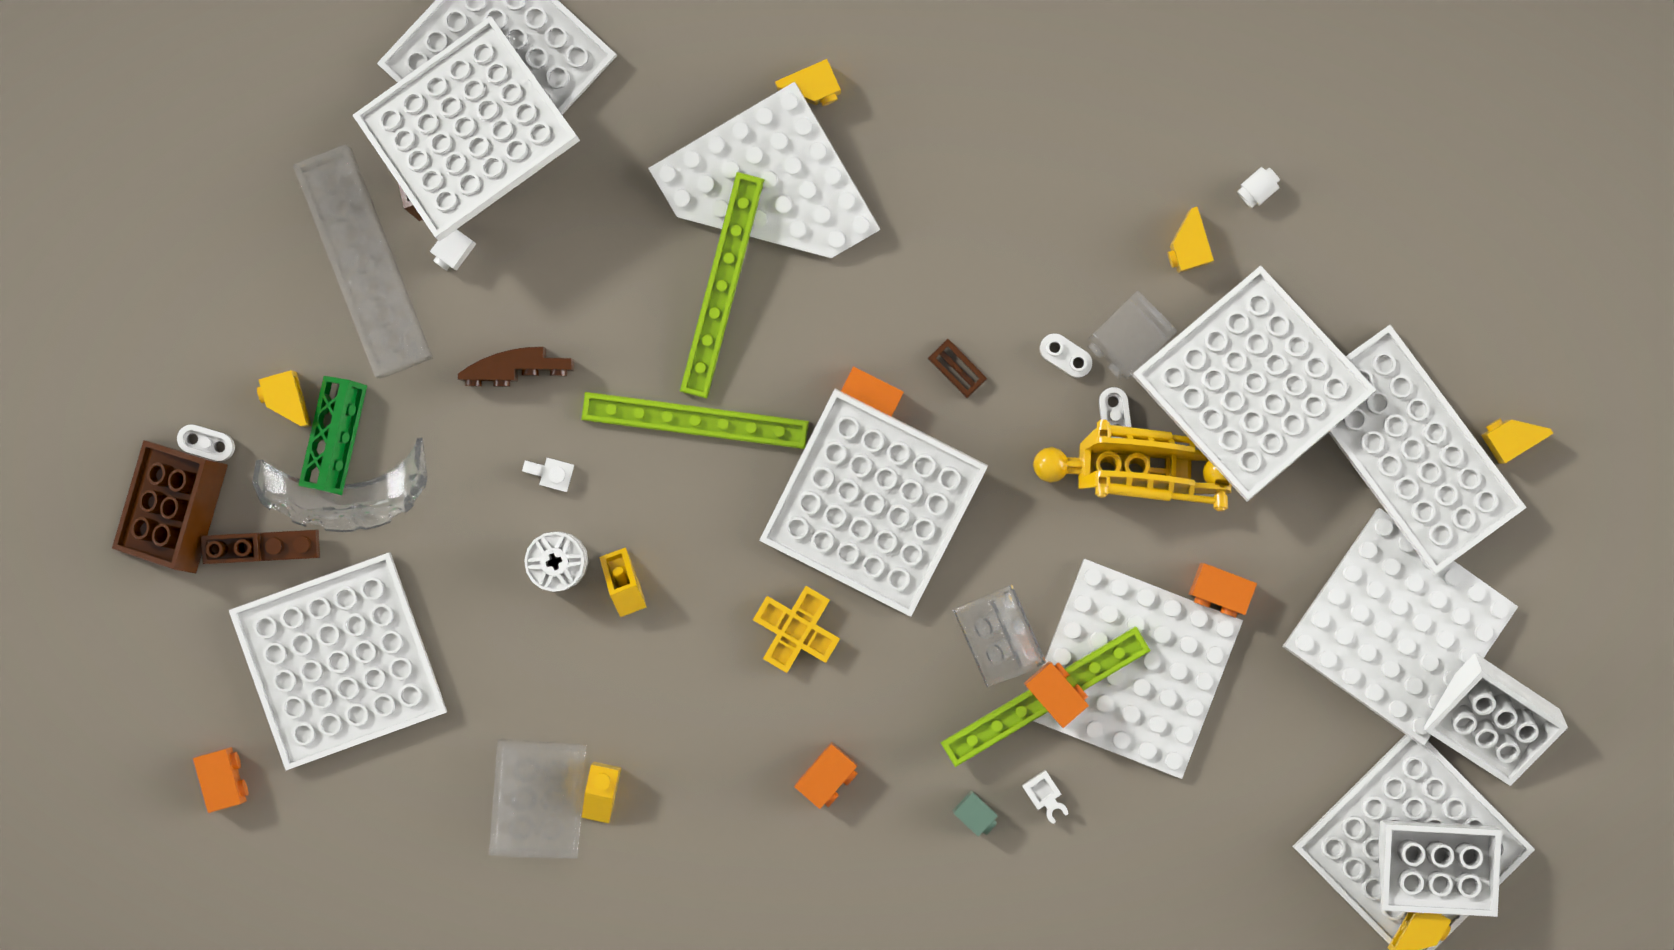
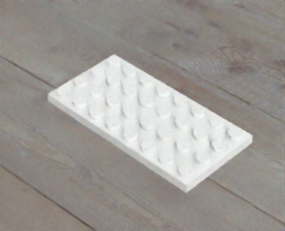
M1391 325L1345 356L1371 383L1376 392L1328 433L1433 575L1527 508Z

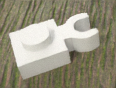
M1046 770L1022 785L1038 810L1043 806L1047 808L1046 816L1051 823L1054 824L1056 822L1052 816L1054 809H1061L1065 816L1068 814L1065 805L1055 800V798L1062 794Z

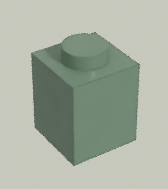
M972 790L952 810L953 814L978 837L982 832L987 835L997 824L995 821L998 816L997 813Z

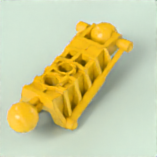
M1102 419L1097 422V428L1080 443L1078 458L1067 457L1060 449L1049 447L1039 451L1033 461L1034 472L1041 480L1051 483L1061 480L1066 474H1078V489L1095 488V495L1100 498L1112 494L1164 501L1173 499L1213 504V508L1216 511L1228 509V496L1226 494L1231 493L1232 485L1200 450L1195 449V444L1187 436L1173 435L1172 432L1110 425V422ZM1175 442L1188 443V446L1175 444ZM1150 457L1165 459V468L1150 467ZM1191 460L1207 461L1203 468V476L1206 483H1197L1191 479ZM1104 462L1111 463L1115 471L1102 470L1100 464ZM1138 464L1142 467L1143 472H1131L1129 465ZM1194 493L1215 495L1213 497L1194 495Z

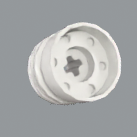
M564 532L544 533L534 539L527 548L524 559L526 573L530 580L539 588L551 592L567 590L577 585L585 576L589 564L587 550L582 542L572 534ZM552 554L555 557L562 558V562L558 564L559 569H556L555 566H549L548 561L552 560Z

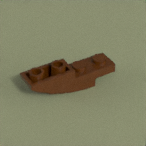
M545 347L512 349L483 358L458 373V380L465 381V386H482V381H493L494 387H510V382H518V370L522 371V376H539V371H550V376H567V371H574V359L546 358Z
M319 530L201 536L203 564L320 558Z

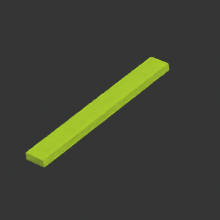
M740 172L736 173L680 392L708 398L765 180L763 178Z
M585 392L581 420L799 449H805L809 426V421L590 392Z
M1135 626L1064 668L1069 674L1066 680L1072 687L1078 684L1084 691L1151 650ZM1027 690L940 743L953 765L957 767L1046 714L1048 711L1031 691Z

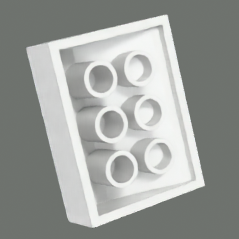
M1476 653L1455 673L1424 726L1426 732L1509 786L1568 728L1558 707Z
M1380 820L1379 869L1381 910L1498 917L1502 830L1495 826Z

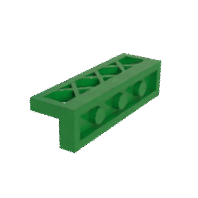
M330 376L323 377L298 486L337 495L343 494L367 385L347 379ZM332 383L339 384L338 393L334 399L330 397ZM330 412L332 415L331 423L325 427L323 423L324 417ZM324 439L326 444L325 450L319 455L317 451L318 443ZM316 467L319 470L317 484L310 482L312 470Z

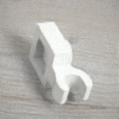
M546 458L545 466L525 461L522 471L541 476L539 485L567 492L575 465Z

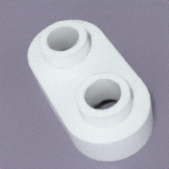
M1049 334L1041 341L1040 353L1042 357L1069 376L1080 378L1087 375L1091 370V356L1062 335ZM1053 342L1057 343L1060 347L1057 353H1053L1049 349L1050 344ZM1075 358L1082 359V368L1074 367L1073 360Z
M1116 387L1104 390L1099 397L1101 420H1107L1110 422V425L1117 424L1119 426L1131 427L1126 393ZM1109 397H1115L1118 400L1116 407L1108 405Z
M186 425L181 428L177 435L178 445L183 451L211 460L225 461L233 455L235 450L234 441L229 435L198 425ZM192 434L198 436L196 444L190 443L189 439ZM219 442L225 444L223 452L217 451L216 446Z

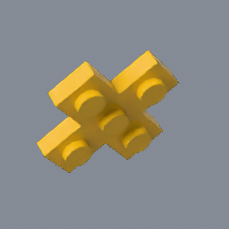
M805 586L791 610L767 595L753 618V621L777 634L763 659L786 673L801 649L826 663L840 640L839 637L816 624L830 599Z

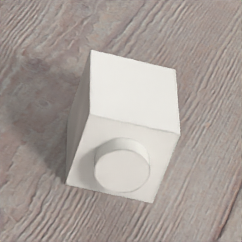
M456 229L440 242L437 241L430 252L436 256L433 261L447 271L451 267L457 271L476 243Z

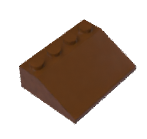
M143 440L112 549L174 570L196 574L202 556L201 536L208 535L228 465Z

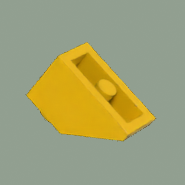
M827 59L775 81L778 91L796 82L805 100L813 105L819 103L822 106L829 105L837 101V95L841 94V89Z
M1198 207L1191 208L1188 211L1170 245L1171 251L1168 252L1169 262L1172 268H1177L1178 273L1210 264L1214 261Z
M290 370L258 379L260 387H257V394L261 403H265L267 408L299 426H312L296 371Z
M1499 418L1487 425L1488 431L1481 436L1498 464H1504L1554 433L1550 428L1512 419L1502 421Z
M626 547L599 557L610 597L619 616L623 617L647 608Z
M598 762L591 764L581 818L610 823L621 767Z
M1408 912L1387 948L1389 950H1420L1436 946L1440 940L1444 941L1451 930L1449 924L1452 920L1442 914Z

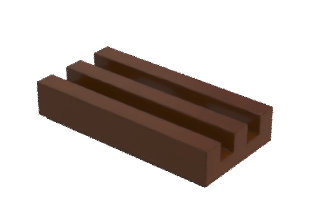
M949 339L928 357V360L966 398L987 380L980 370ZM947 347L979 379L976 383L946 354L944 350ZM939 355L971 386L968 390L936 359Z

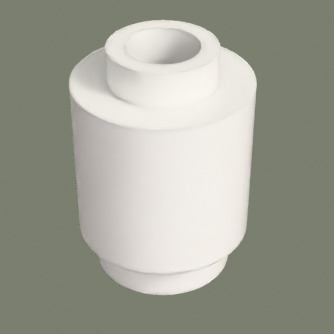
M1260 167L1241 184L1242 188L1237 193L1250 208H1253L1256 204L1260 206L1280 188L1277 184L1280 179L1271 168L1265 170Z

